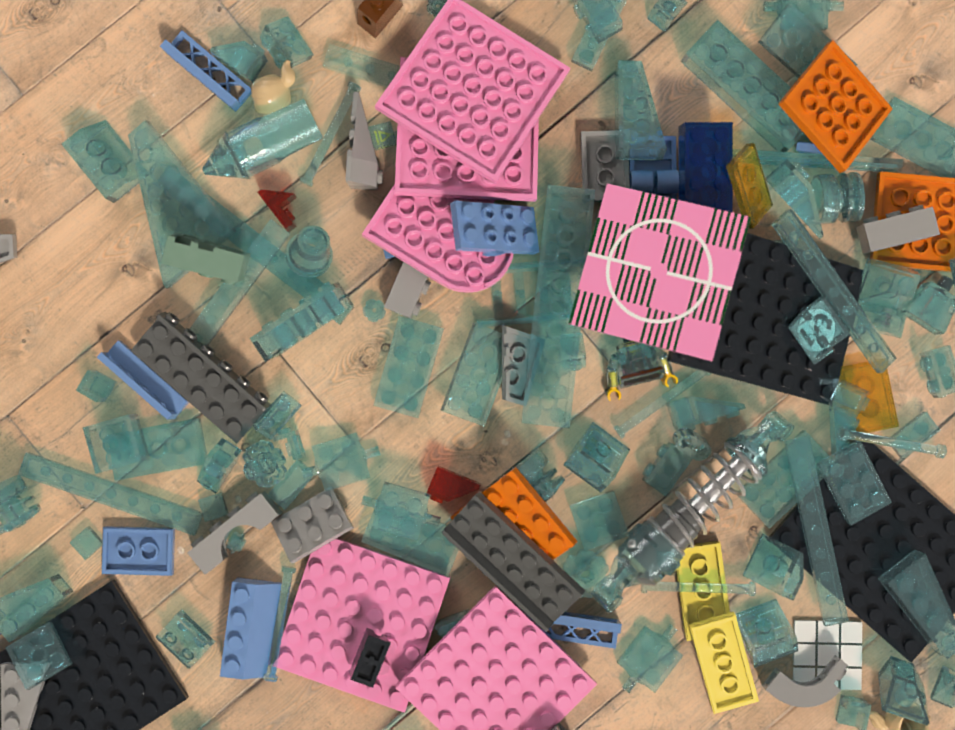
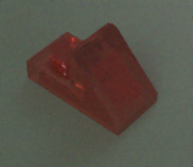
M263 189L257 192L288 232L297 227L293 223L296 218L288 208L283 210L284 207L297 198L294 193Z

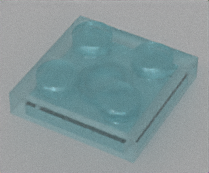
M614 491L569 505L584 551L629 536Z
M52 622L42 625L5 647L27 690L73 664Z

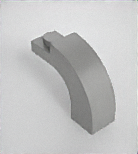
M835 655L816 678L806 682L795 681L776 667L762 686L772 696L788 705L796 707L818 706L831 700L841 691L834 682L836 680L840 681L844 677L848 665Z

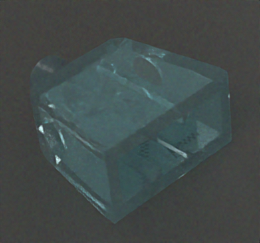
M941 276L937 284L933 282L923 283L900 307L898 312L934 335L945 334L955 311V296L949 293L955 282L947 276Z

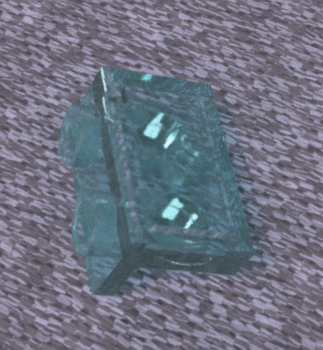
M668 442L667 445L663 444L656 453L658 458L653 464L650 462L642 473L645 475L642 480L664 496H667L693 459L671 442Z

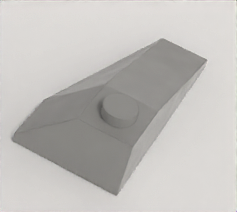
M354 92L351 123L354 124V129H351L349 132L350 148L353 149L347 151L345 181L350 189L378 190L379 184H383V170H380L360 94L359 92Z

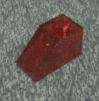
M438 465L426 493L430 494L431 500L438 503H443V501L450 502L479 490L481 483Z

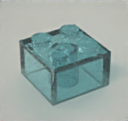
M128 414L83 427L95 474L150 459L138 414Z

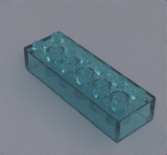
M717 20L688 50L681 63L779 154L783 155L804 134L778 105L791 87Z

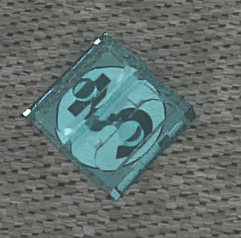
M820 296L788 326V329L814 365L834 351L833 346L850 335L823 296Z

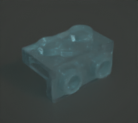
M288 16L265 25L260 35L262 45L269 51L276 66L280 69L286 60L291 61L290 65L292 68L310 60L314 55Z
M946 345L920 353V366L926 372L928 379L926 383L927 389L933 398H943L948 394L955 393V359L951 346Z
M180 610L167 626L156 635V639L188 669L216 642L183 610Z

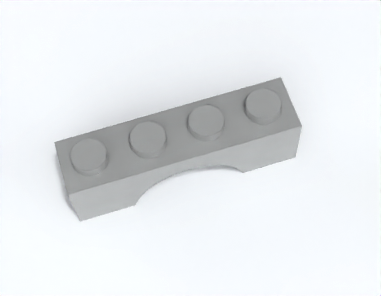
M257 491L245 500L248 503L242 509L237 506L227 514L229 519L222 524L219 521L209 529L210 535L205 539L203 536H200L190 544L193 548L187 553L204 575L228 557L226 550L227 538L236 526L249 525L261 530L282 513L265 491L260 494Z

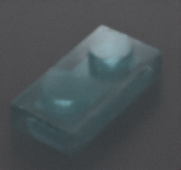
M283 391L252 426L257 432L272 440L302 405Z
M922 412L889 437L887 442L897 455L904 459L941 430L927 412Z

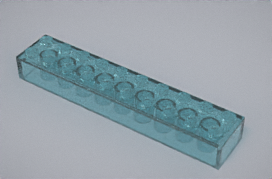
M556 185L547 186L521 423L570 428L581 327L568 323L590 246L595 190Z

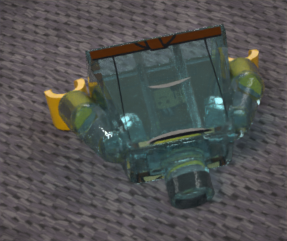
M623 338V344L616 346V352L610 356L606 369L607 385L610 387L607 391L609 401L610 393L613 391L618 393V400L621 399L620 390L617 388L618 385L622 389L661 379L662 384L669 388L667 380L672 377L674 384L678 383V378L671 374L672 366L670 362H667L668 354L663 349Z

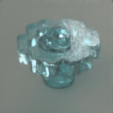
M260 440L246 448L243 454V459L246 462L243 471L247 479L256 481L259 487L270 488L284 480L287 474V469L284 466L286 458L281 449L274 448L272 442Z
M580 549L576 556L569 555L562 566L563 570L585 590L580 598H592L595 591L603 592L609 582L608 577L605 575L608 573L609 567L602 556H596L593 550ZM589 570L588 576L583 577L581 575L584 571Z

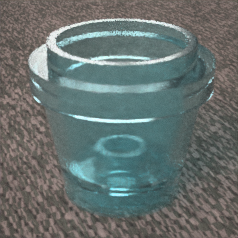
M307 226L288 242L285 258L293 272L303 277L313 278L324 274L329 269L333 259V251L330 246L329 235L324 229L318 226Z

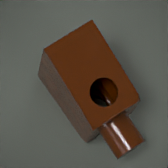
M364 0L357 10V24L376 39L402 8L403 4L400 0Z

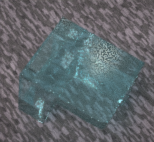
M87 370L76 391L95 402H106L117 381L97 370Z
M841 694L836 721L840 724L854 726L858 730H867L872 705L862 698Z

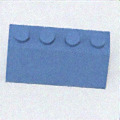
M241 577L232 581L220 677L244 680L272 676L284 583Z

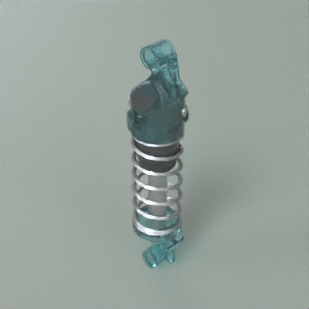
M772 411L765 416L757 427L741 431L736 437H729L724 442V448L732 459L726 462L718 453H713V456L723 467L714 475L704 465H701V470L710 480L701 487L692 478H688L690 485L697 491L690 500L681 492L675 491L678 499L671 506L662 504L663 510L656 517L649 516V519L645 520L642 524L637 523L628 532L629 537L618 547V554L614 558L610 574L595 585L591 596L609 613L621 604L624 588L635 585L656 586L666 575L671 576L681 566L680 561L685 557L684 550L687 547L694 548V540L698 537V534L707 535L704 517L713 522H720V515L713 504L716 503L725 509H733L732 500L726 491L728 490L737 496H745L746 490L739 478L751 484L758 483L759 479L764 478L768 474L766 455L769 444L779 440L781 442L787 439L793 432L794 425L777 411ZM748 472L755 480L745 476L744 473ZM736 482L741 492L733 489L731 486ZM723 495L728 505L718 499ZM710 508L715 517L709 515L706 511Z

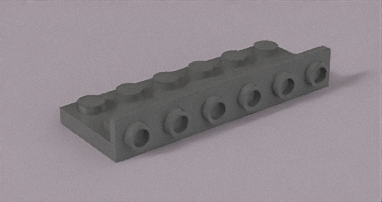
M170 312L159 313L156 316L157 320L130 351L237 444L271 406L268 402V397L261 391L256 392L250 386L251 383L247 378L242 375L238 376L232 370L233 367L230 363L223 359L220 360L215 355L214 349L207 344L203 345L196 339L198 337L196 333L189 328L185 329L179 324L180 320Z
M480 491L476 493L442 531V534L450 543L455 545L467 559L474 563L485 576L493 581L502 592L512 599L544 631L549 630L552 624L585 592L571 576Z

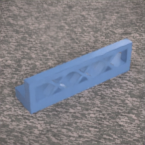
M181 31L171 43L165 39L160 45L167 55L235 112L251 95V88L184 31ZM184 39L190 43L191 53H181L177 49ZM195 57H207L208 67L199 68L196 65ZM213 71H223L226 82L217 83L214 81ZM230 86H241L245 90L238 100L231 95Z
M118 340L108 352H101L97 356L102 363L167 420L175 419L188 405L189 402L131 352V349L122 341Z
M564 612L553 624L566 625L568 630L562 634H555L550 627L549 631L551 633H545L554 640L616 649L618 633H621L622 624L619 619ZM577 627L590 629L591 633L582 638L578 637L573 630ZM599 631L612 632L611 642L600 640L597 633Z

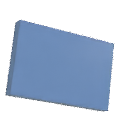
M103 527L102 574L174 575L175 528Z

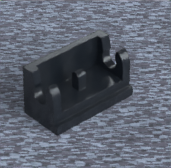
M366 628L349 671L350 680L373 688L391 644L386 635L382 634L379 636L372 629Z

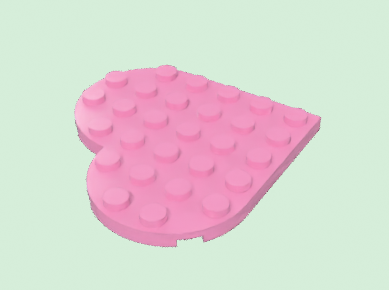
M395 184L362 233V237L442 286L457 292L472 293L493 286L505 275L514 255L505 253L499 256L487 257L483 256L482 252L456 251L450 203L456 200L494 204L495 200L395 195Z

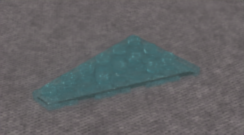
M145 120L128 135L163 285L166 288H170L189 271L161 264L168 235L185 233L223 244L237 231L152 124Z

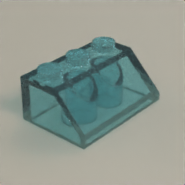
M106 120L79 129L61 144L104 198L113 203L117 202L150 175Z

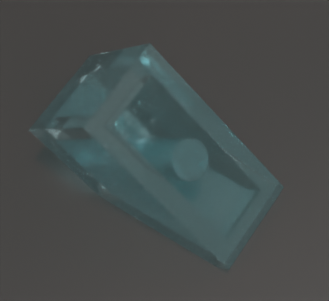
M245 41L215 46L210 49V53L214 58L251 83L255 81L268 62L263 54L265 50L255 43L250 45Z

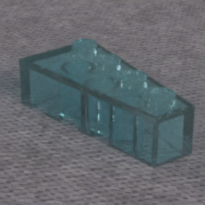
M618 60L615 70V159L663 160L667 147L642 61Z
M330 282L325 283L317 289L319 291L318 294L313 297L311 295L306 296L299 301L300 305L295 309L290 307L280 314L281 318L275 322L271 320L261 327L262 330L249 338L265 362L280 356L354 306L339 282L333 284Z

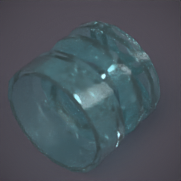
M840 173L837 178L833 174H820L813 177L809 200L814 222L818 225L834 223L837 218L842 223L861 220L865 208V189L859 173Z
M538 448L515 467L546 502L558 491L557 489L563 484L565 479L562 475L551 479L558 471L555 467L546 472L543 470L548 464L549 459Z
M20 475L13 476L0 483V535L18 529L42 510L39 504L27 507L35 501L34 496L21 498L28 490V486Z

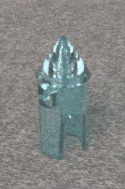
M301 99L267 116L255 118L228 132L225 131L202 170L205 175L251 179L252 176L279 164L287 156L323 139L305 100Z

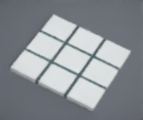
M794 620L793 680L806 682L816 678L836 655L848 666L846 667L847 672L840 681L836 680L834 684L841 690H861L862 622Z

